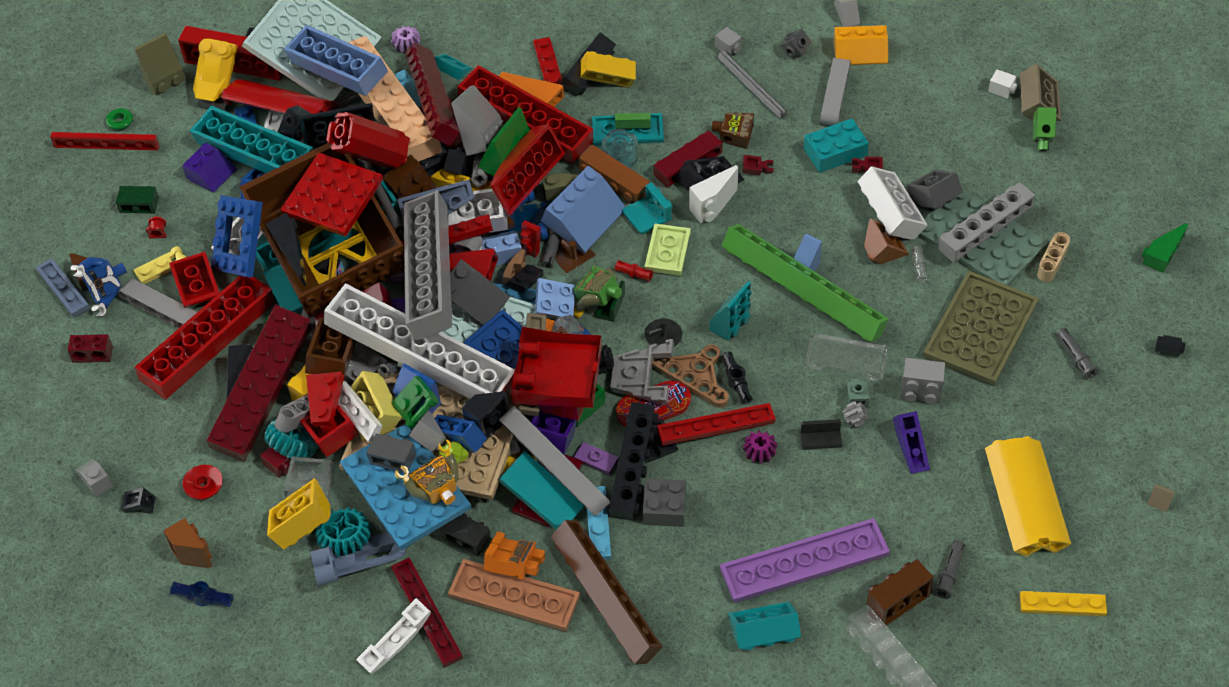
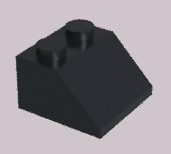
M501 391L476 394L470 400H467L462 407L464 420L474 421L487 438L485 442L503 425L499 419L510 409L507 393Z

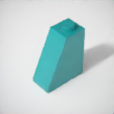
M279 264L263 272L279 306L301 315L303 308L281 265Z

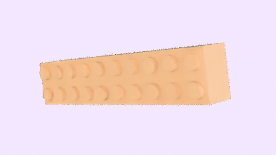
M367 36L348 42L380 56ZM383 60L388 70L386 75L367 96L358 94L365 104L372 103L373 113L379 124L402 131L405 136L409 137L407 157L411 154L419 162L441 153L440 141L431 137L425 116Z

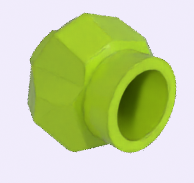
M451 442L450 453L454 454L457 464L466 461L468 451L459 442ZM448 444L441 446V448L444 450L448 449ZM439 450V455L442 454L444 457L445 454Z

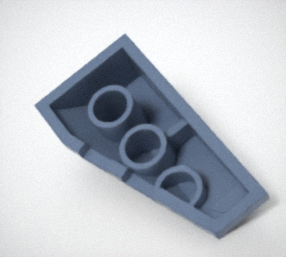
M470 180L397 199L403 221L405 202L437 190L447 205L448 215L474 198Z

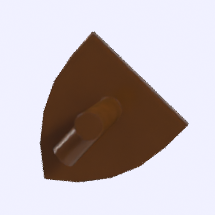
M562 239L555 259L559 266L566 273H569L596 256V254L591 249L583 254L577 249L575 241L568 242Z

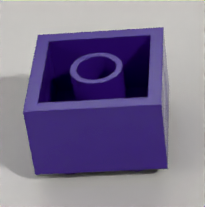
M539 407V414L534 416L531 423L565 455L574 437L577 420L543 413Z

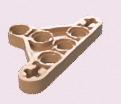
M707 345L699 354L661 358V362H654L653 358V369L673 381L684 384L689 391L718 408L725 407L728 404V392L717 386L714 365L720 358V349L716 345ZM710 351H713L717 355L715 357H709L706 354ZM697 364H703L705 368L702 370H698L695 368V366ZM670 367H676L678 371L676 373H670L668 369ZM685 377H692L694 380L687 383L683 379ZM707 386L709 391L701 392L699 388ZM721 396H723V400H717V397L720 398Z

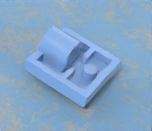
M539 278L536 284L535 314L571 322L574 314L575 293L573 288L575 285Z

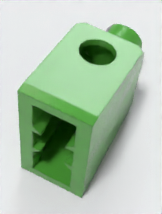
M1038 107L1033 114V141H1038L1039 151H1048L1049 142L1055 138L1057 108Z

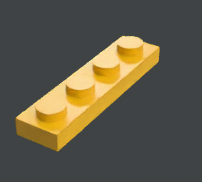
M1020 591L1021 613L1107 615L1106 596L1102 594Z

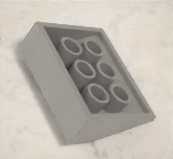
M472 85L451 103L466 155L485 152L491 141L505 125V122L501 120L500 114L479 90Z

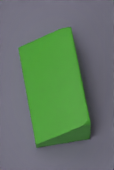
M615 113V129L651 128V113Z

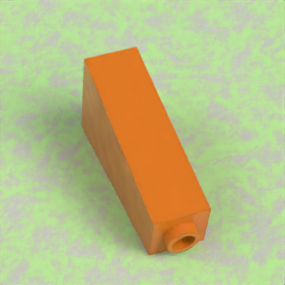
M502 72L499 77L553 107L564 98V87L560 84Z

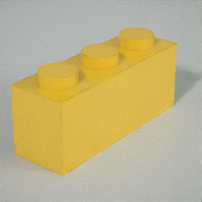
M586 52L581 59V78L630 87L636 80V61H631L627 58H617L612 55L597 54L596 52Z

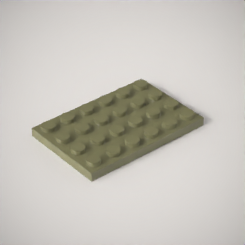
M968 270L923 351V357L932 361L945 362L947 367L995 386L1036 308L1039 298Z

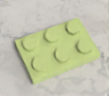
M654 224L645 269L653 270L655 273L681 276L691 228Z

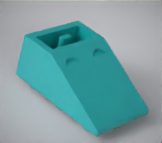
M750 281L731 294L710 319L709 330L729 341L732 336H737L740 326L749 321L751 317L750 296L752 294Z

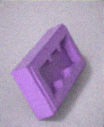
M584 442L574 458L583 461L584 465L607 475L611 474L619 461V457Z

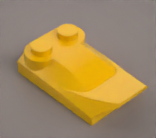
M203 39L200 42V55L193 86L195 98L215 101L222 97L224 88H227L230 84L238 48L237 45L213 39Z

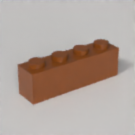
M591 145L579 157L578 169L581 172L587 166H590L603 176L615 193L622 196L627 202L635 203L646 195L645 185L650 183L649 180L596 146Z

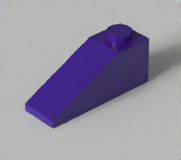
M917 411L892 417L896 435L910 473L930 470Z

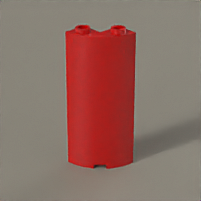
M237 79L227 88H224L221 97L227 105L237 102L283 114L286 113L287 108L299 105L311 114L336 110L339 106L336 101L242 79Z

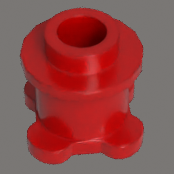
M159 216L150 218L148 220L149 227L146 228V232L149 234L148 238H166L167 234L164 233V228L167 222L165 219Z

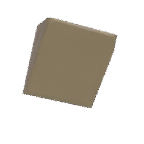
M1155 484L1148 505L1167 512L1175 491Z

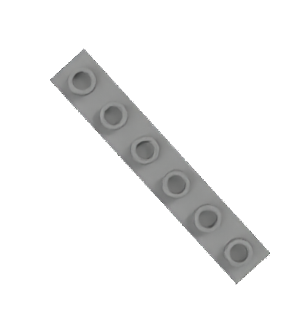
M1020 182L1015 186H1010L1005 193L996 196L989 204L983 205L975 214H970L965 221L956 224L948 233H943L939 238L938 250L955 263L1031 209L1034 204L1035 194Z

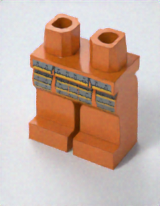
M497 531L485 552L484 570L508 576H518V579L524 580L526 574L537 576L539 565L545 561V550L537 549L536 542L534 541L527 542L525 540L515 541L505 538V533Z

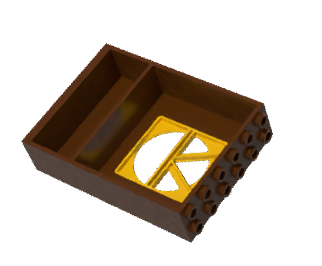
M326 143L239 186L245 199L263 202L260 228L308 318L323 312L345 283L362 292L377 283L386 281L390 277L405 271L404 246L374 195L352 227L359 234L310 259L308 256L310 243L324 229L295 219L299 226L296 230L300 237L307 281L306 286L302 285L272 237L266 224L283 215L280 209L318 153L356 165L351 156L332 150L330 147L332 144ZM361 241H365L366 250L364 256H360L347 249ZM338 253L359 263L336 276ZM330 258L327 275L318 272L313 267Z

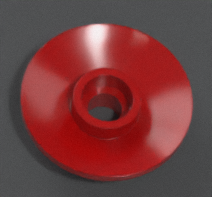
M203 464L190 469L185 474L182 485L189 497L204 500L218 493L223 484V477L216 467Z

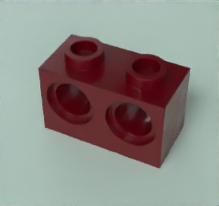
M108 334L70 335L67 351L72 363L111 362L113 345Z

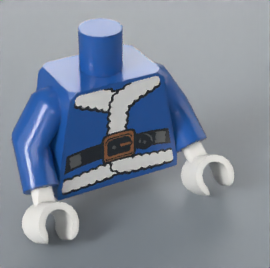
M89 257L79 263L78 266L72 265L71 270H77V273L73 276L82 277L95 302H99V305L92 307V311L99 309V313L96 316H103L106 313V308L114 300L121 287L118 277L127 273V270L123 263L112 267L108 259Z

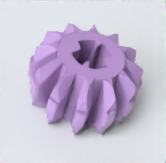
M402 25L401 29L396 28V31L392 32L391 42L396 51L400 50L403 54L414 42L420 44V34L416 28H411L410 25L403 27Z

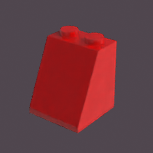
M495 249L449 254L450 273L459 261L463 260L491 281L498 261Z

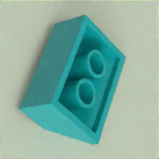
M789 601L728 613L736 645L742 650L754 649V646L758 645L772 646L775 642L779 641L792 642L796 638L801 637L798 612Z

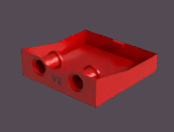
M522 326L518 362L511 386L513 404L593 408L602 350L601 335L565 334Z

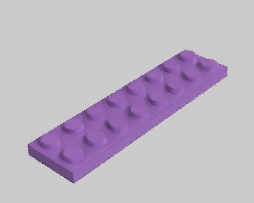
M872 518L720 564V570L732 600L736 603L887 557L890 551L875 519Z

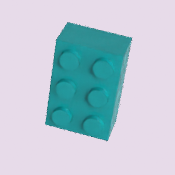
M853 118L804 135L803 149L819 173L852 162V158L860 159L868 156L869 142Z

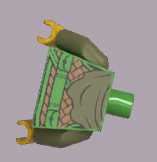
M593 265L573 288L578 300L574 305L573 316L578 319L583 315L585 307L592 305L605 306L612 297L620 298L622 289L619 288L617 277L611 268L603 270Z

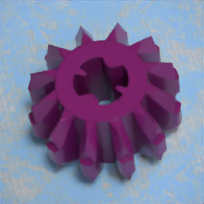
M758 430L757 434L751 431L750 436H746L743 450L746 452L747 458L752 457L753 463L757 459H759L760 464L763 463V459L769 462L771 457L776 455L777 443L774 435L769 436L768 431L761 433Z

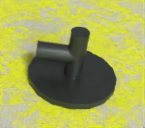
M662 318L649 323L644 335L649 345L657 344L658 346L666 343V340L673 339L675 347L681 341L682 330L673 320Z

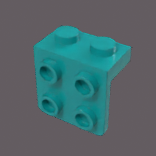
M652 182L645 185L646 197L623 208L624 216L640 234H645L652 230L654 224H664L672 220V203L663 196L660 188H656Z

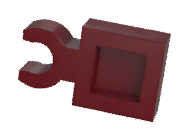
M743 155L742 173L760 175L761 172L772 174L774 168H769L768 166H773L774 161L770 159L761 161L759 156Z
M865 156L864 160L852 158L851 165H857L852 166V172L859 173L864 171L865 174L871 166L883 169V157Z

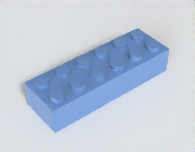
M308 25L284 48L291 63L364 96H367L388 72L380 56Z

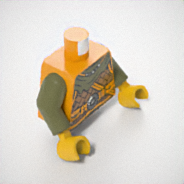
M446 440L448 444V449L446 450L441 448L440 443L438 445V449L445 454L444 457L441 454L408 474L409 471L406 466H401L404 476L400 475L397 470L395 471V477L404 481V486L413 497L424 501L428 500L432 504L443 500L446 505H449L455 501L456 497L453 492L457 490L456 482L459 480V467L454 454L450 453V441Z

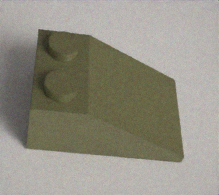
M166 33L134 48L144 81L155 95L163 93L168 88L179 85L185 80L182 67Z

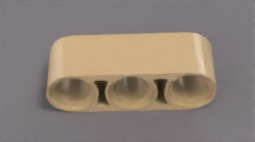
M1058 232L1053 236L1040 261L1037 274L1039 280L1050 282L1054 279L1068 251L1070 243L1068 234Z

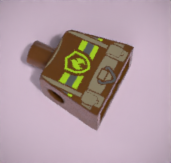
M727 112L723 122H712L711 131L720 132L721 142L747 149L754 126V114Z

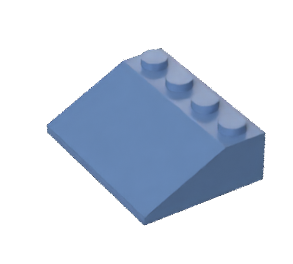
M587 166L545 209L541 221L566 241H575L577 249L585 254L623 213L625 205L603 176L590 166Z

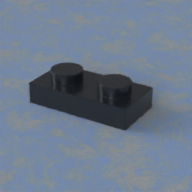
M527 264L509 280L508 288L522 293L527 292L539 278L543 277V269Z

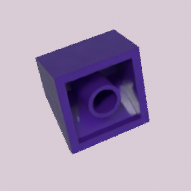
M208 143L202 145L182 165L187 179L213 193L236 171V168L225 155Z

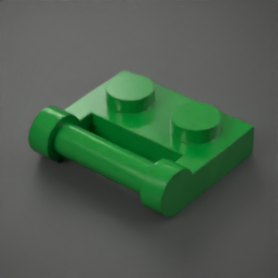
M414 376L391 404L404 418L406 425L413 430L421 418L431 407H435L439 400L420 376ZM424 398H426V402L420 407V409L414 415H412V411L420 404V402Z

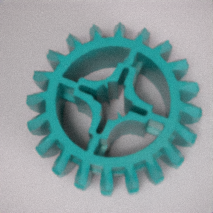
M276 419L268 425L264 436L265 442L275 452H279L287 458L300 461L308 460L314 455L317 444L303 426L286 433L277 430L275 427Z
M340 507L338 511L332 509L329 520L316 527L315 536L320 548L331 547L333 555L336 554L337 557H340L341 554L348 555L349 553H355L356 550L362 551V546H366L370 539L371 526L367 516H364L362 511L358 512L356 508L351 510L349 507L343 510Z

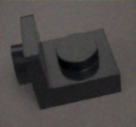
M144 487L124 493L121 510L129 513L142 509L146 513L152 514L156 496Z

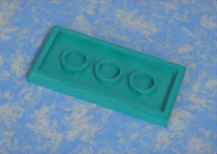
M651 113V128L615 129V115L592 116L594 146L664 142L662 113Z
M525 451L499 479L502 485L556 530L564 520H573L584 507L557 478Z

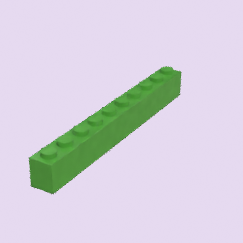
M740 224L728 228L722 243V247L728 253L736 255L742 262L755 267L759 273L766 274L773 282L780 283L789 292L800 296L803 301L816 306L817 310L827 313L833 320L841 322L850 331H855L861 335L864 340L873 342L881 337L889 318Z

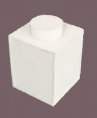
M996 70L990 80L988 92L1008 99L1010 94H1014L1016 91V76Z

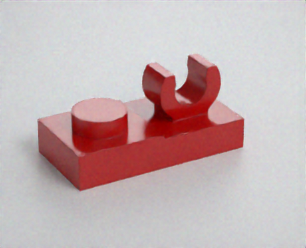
M525 220L521 224V249L525 250L526 255L536 258L540 253L541 227Z

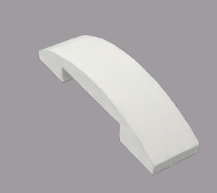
M417 598L401 613L403 617L375 646L371 644L356 659L370 674L379 670L414 638L428 619L431 612Z

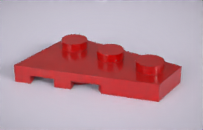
M342 372L306 375L310 418L314 427L333 425L345 377Z

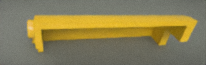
M1026 436L1023 438L996 440L992 445L986 447L985 451L1014 552L1023 556H1029L1044 548L1056 553L1071 545L1041 442Z

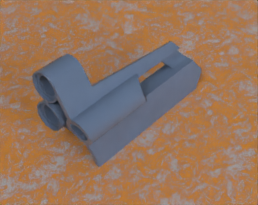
M386 532L370 536L367 545L362 546V551L356 550L355 553H349L348 555L341 554L340 557H337L336 554L333 555L331 547L310 551L317 584L321 586L339 581L338 576L400 559L406 554L407 547L400 550L390 534ZM391 550L389 555L366 560L369 555Z

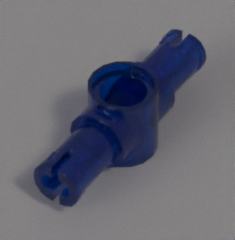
M174 581L170 588L171 595L186 597L188 600L194 601L198 606L220 604L231 607V602L234 599L233 594L219 592L215 588L209 587L204 581H198L191 585Z

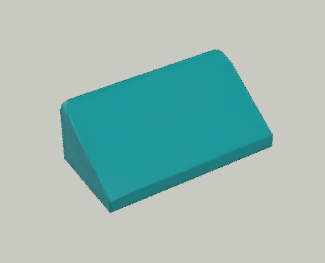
M446 53L435 56L438 70L457 80L463 78L472 69L470 66Z

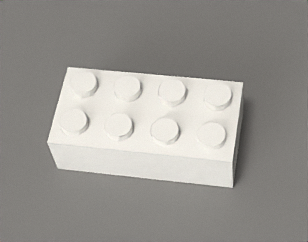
M871 166L858 180L861 191L867 196L870 206L875 209L878 219L882 221L885 231L889 235L913 240L928 226L895 172Z

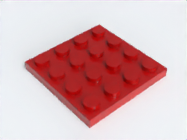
M318 153L280 210L282 214L287 213L289 217L346 237L383 181V176L374 171Z

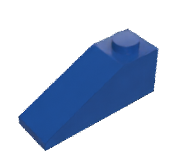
M438 414L434 418L446 437L444 441L448 440L450 443L459 442L468 452L475 453L487 439L474 421Z

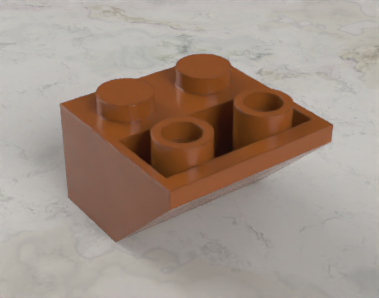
M186 518L163 530L171 551L181 565L203 568L212 567L210 559L213 557L208 550V544L203 537H199V532L193 523L189 524Z

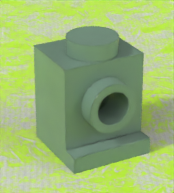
M856 378L851 380V382H847L848 404L854 401L857 404L861 402L865 409H868L870 398L867 381L862 382L861 379Z

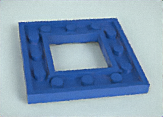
M220 195L217 205L218 217L215 221L216 233L213 238V255L210 259L211 269L253 277L263 202ZM233 216L244 218L242 241L239 245L240 255L229 253Z

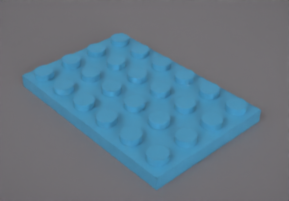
M405 423L387 435L401 440L407 439L414 443L417 454L409 469L408 474L436 457L430 450L409 436L413 430ZM371 443L340 461L347 475L400 550L472 509L471 504L458 487L453 492L456 499L449 505H446L443 500L432 504L428 500L424 501L413 497L404 486V481L395 477L396 470L370 464L367 451ZM398 471L400 475L404 476V472Z

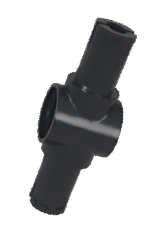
M731 351L728 352V356L726 352L723 353L721 359L726 367L728 385L737 392L741 404H746V401L750 403L753 397L747 387L745 369L736 363Z

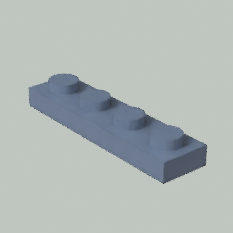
M52 258L36 267L37 272L73 318L90 309L88 303Z

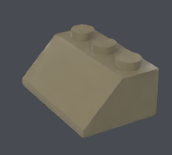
M1038 64L1021 72L1020 97L1022 100L1021 111L1024 116L1033 120V114L1038 107L1057 108L1056 121H1061L1058 81Z

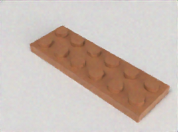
M463 559L448 592L449 598L566 632L579 601L580 592L528 577L522 580L518 579V576L485 571L483 564Z

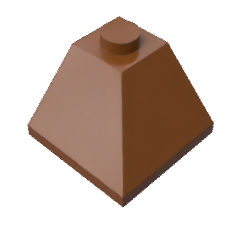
M874 219L869 221L864 248L867 251V257L872 262L883 264L909 255L900 238L889 235L885 231L883 223Z

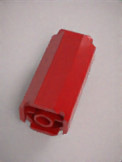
M348 112L337 113L335 116L337 120L335 122L331 121L328 126L327 141L332 144L330 147L334 151L388 169L398 168L407 161L410 139L402 131Z

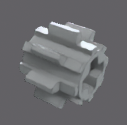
M854 401L848 404L843 411L844 418L849 426H861L868 419L867 410L861 402L857 404Z

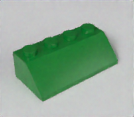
M520 107L517 108L491 141L478 165L480 169L493 177L507 155L530 131Z

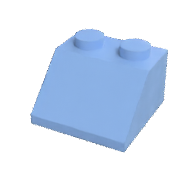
M515 231L482 238L484 242L482 244L483 249H495L498 256L496 265L509 263L521 250L518 234Z

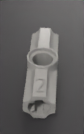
M485 152L476 153L473 161L471 181L478 187L486 184L489 174L478 167Z

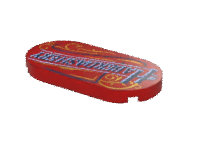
M665 381L654 385L668 386L667 405L625 396L617 404V419L622 426L626 427L631 402L655 405V413H658V420L662 419L665 421L684 413L690 405L691 393L689 389L677 381Z

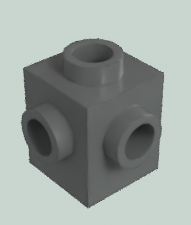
M803 29L788 33L784 37L785 40L781 46L789 57H801L806 53V49L812 41Z

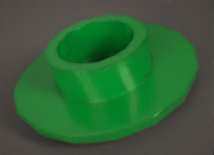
M118 108L108 113L105 122L109 128L120 130L132 123L133 115L128 109ZM118 118H124L121 121H115Z

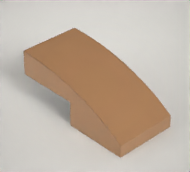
M521 249L507 265L503 274V285H508L509 280L524 268L526 263L525 250Z

